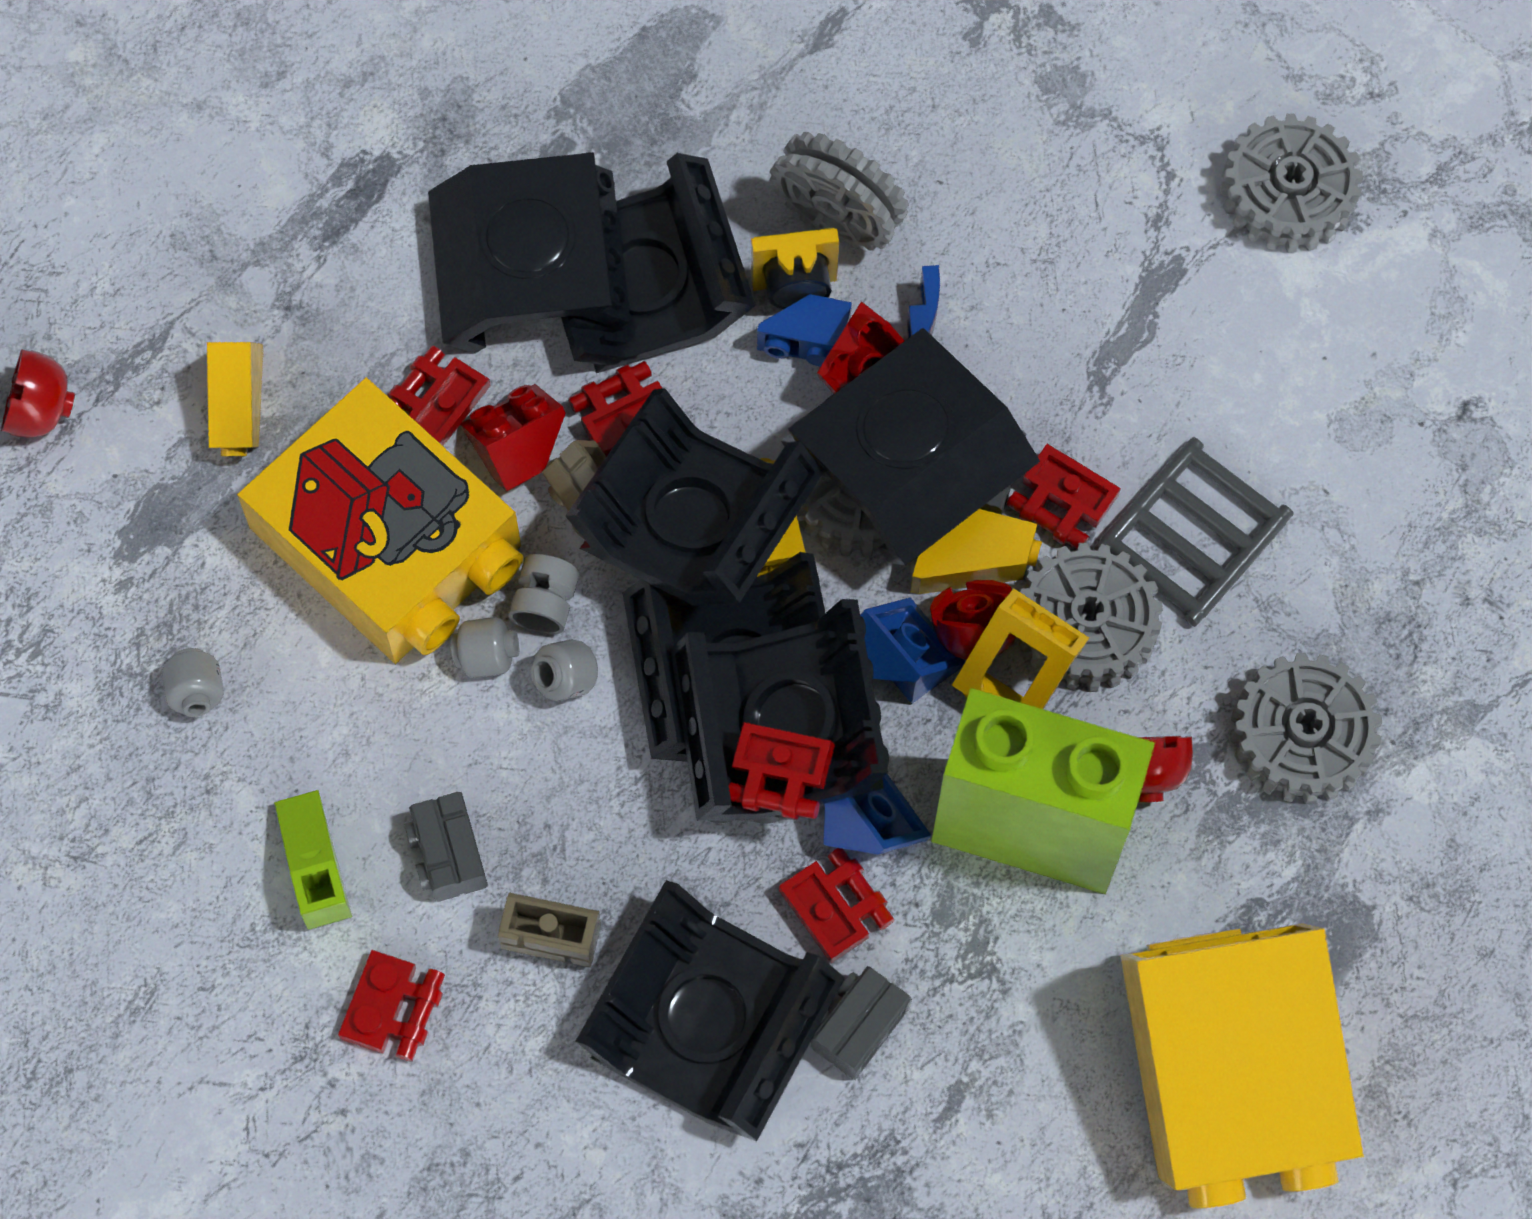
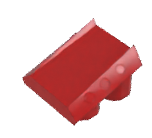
M861 301L819 368L817 375L834 394L905 340L888 321Z

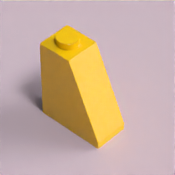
M207 342L209 448H221V456H247V448L259 447L263 372V344Z
M978 509L918 556L912 575L910 592L926 594L940 592L952 587V590L966 588L965 582L973 580H994L1003 583L1023 580L1027 565L1036 567L1042 541L1034 539L1037 524Z

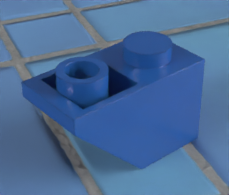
M809 294L759 323L757 329V350L764 351L767 355L774 358H787L790 356L805 359L808 363L821 367L851 318L852 302Z

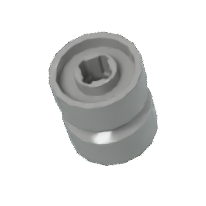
M546 554L526 556L518 579L519 584L523 588L516 590L508 613L509 619L530 631L552 635L562 633L570 611V605L566 600L574 597L580 576L579 570L573 564L558 557Z

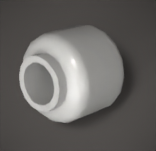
M499 617L464 621L460 625L458 633L452 634L451 653L454 665L457 669L462 668L464 673L471 678L505 674L511 667L512 657L519 656L520 647L516 631H509L506 623Z
M570 639L542 646L535 654L531 667V676L533 683L541 694L548 699L561 701L589 693L595 686L598 677V665L596 657L589 646L582 641Z
M198 648L182 649L176 652L162 668L166 703L172 710L190 717H199L207 714L222 700L224 691L219 663L214 656Z

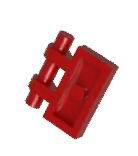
M431 346L424 356H417L410 365L412 371L401 385H394L387 396L403 411L410 412L409 416L444 446L491 385L489 378L456 357L451 360L445 369L439 367L438 365L445 357V354L439 348ZM425 381L432 382V386L422 398L415 395Z
M645 361L633 367L627 364L617 369L616 375L598 384L592 381L582 386L581 392L568 398L575 414L588 407L594 411L581 418L582 426L590 440L596 441L606 457L651 392L655 389H662L658 380L642 388L640 382L652 377L651 370ZM623 390L628 393L627 396L610 404H607L605 400Z
M1046 444L1038 455L1040 462L1027 471L1023 477L1022 483L1033 489V494L1028 499L1019 492L1014 491L1006 506L1020 514L1019 519L1034 522L1052 533V539L1061 545L1068 543L1078 549L1079 543H1087L1090 537L1076 528L1080 520L1082 519L1097 528L1118 498L1121 488L1051 445ZM1048 499L1068 511L1063 519L1043 508Z
M744 722L732 767L737 771L748 773L746 785L732 782L729 784L731 801L742 803V807L748 810L758 811L760 808L779 811L782 813V817L797 820L799 816L816 819L819 813V801L805 799L803 794L806 786L824 789L835 746L834 743L830 740ZM766 777L788 781L785 794L764 790Z
M837 848L828 855V859L836 868L828 875H826L818 862L815 861L779 885V892L831 964L869 939V932L861 923L863 920L871 917L880 930L887 928L895 921L885 907L888 904L887 900L880 891L874 892L862 875L863 867L856 858L850 859L843 848ZM848 885L860 902L850 908L837 890L841 886Z
M371 950L339 1031V1038L384 1054L389 1038L392 1037L401 1040L395 1056L412 1062L418 1046L424 1045L428 1035L425 1027L433 1007H438L443 993L440 991L445 974L435 969H428L423 984H416L411 982L416 971L414 963ZM405 998L415 1001L408 1023L396 1021Z

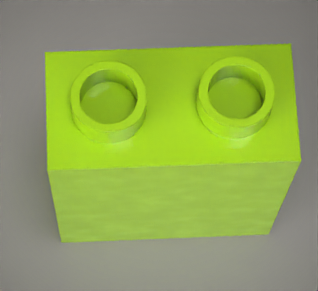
M970 688L943 775L931 842L1106 895L1132 825L1155 742Z

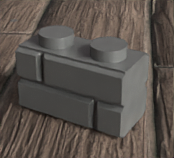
M454 792L440 796L435 800L430 799L412 804L409 807L412 820L404 822L411 849L416 847L421 849L424 862L415 866L422 891L432 889L435 901L440 902L458 897L460 894H468L485 889L488 883L462 792Z
M868 966L860 976L852 972L846 978L837 992L842 999L832 1012L827 1010L811 1040V1048L830 1063H833L835 1067L854 1080L857 1079L908 1012L912 1002L910 995Z

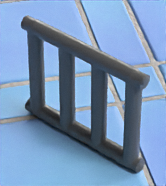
M1192 437L1108 529L1101 540L1094 546V550H1098L1100 545L1104 544L1110 546V552L1115 556H1118L1122 551L1129 554V564L1133 567L1142 564L1147 569L1144 576L1146 582L1155 581L1158 592L1186 613L1184 615L1185 620L1190 625L1196 627L1284 528L1294 513L1284 504L1278 508L1202 450L1204 448L1203 443L1199 439ZM1190 464L1194 465L1266 520L1252 537L1248 536L1176 481ZM1163 494L1239 550L1225 568L1149 511ZM1136 524L1212 581L1198 599L1122 542Z

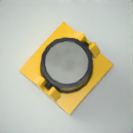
M829 228L751 238V281L753 291L767 289L770 304L781 309L789 307L809 294L828 298L832 292L830 282L837 281L839 254L837 229Z

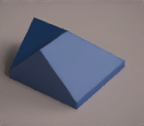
M911 597L868 608L860 614L866 625L864 639L868 659L871 660L873 665V679L892 680L911 704L957 672L965 664L963 659L951 655L942 647L938 641L933 623Z
M888 774L882 777L884 789L824 803L823 845L879 855L927 841L932 835Z

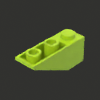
M319 790L274 802L299 910L307 929L310 930L352 918Z

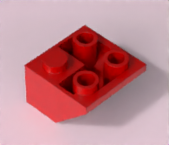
M523 385L511 391L506 400L494 406L487 405L475 410L470 415V419L461 423V427L493 479L508 491L542 473L546 468L566 412L560 403L538 385Z

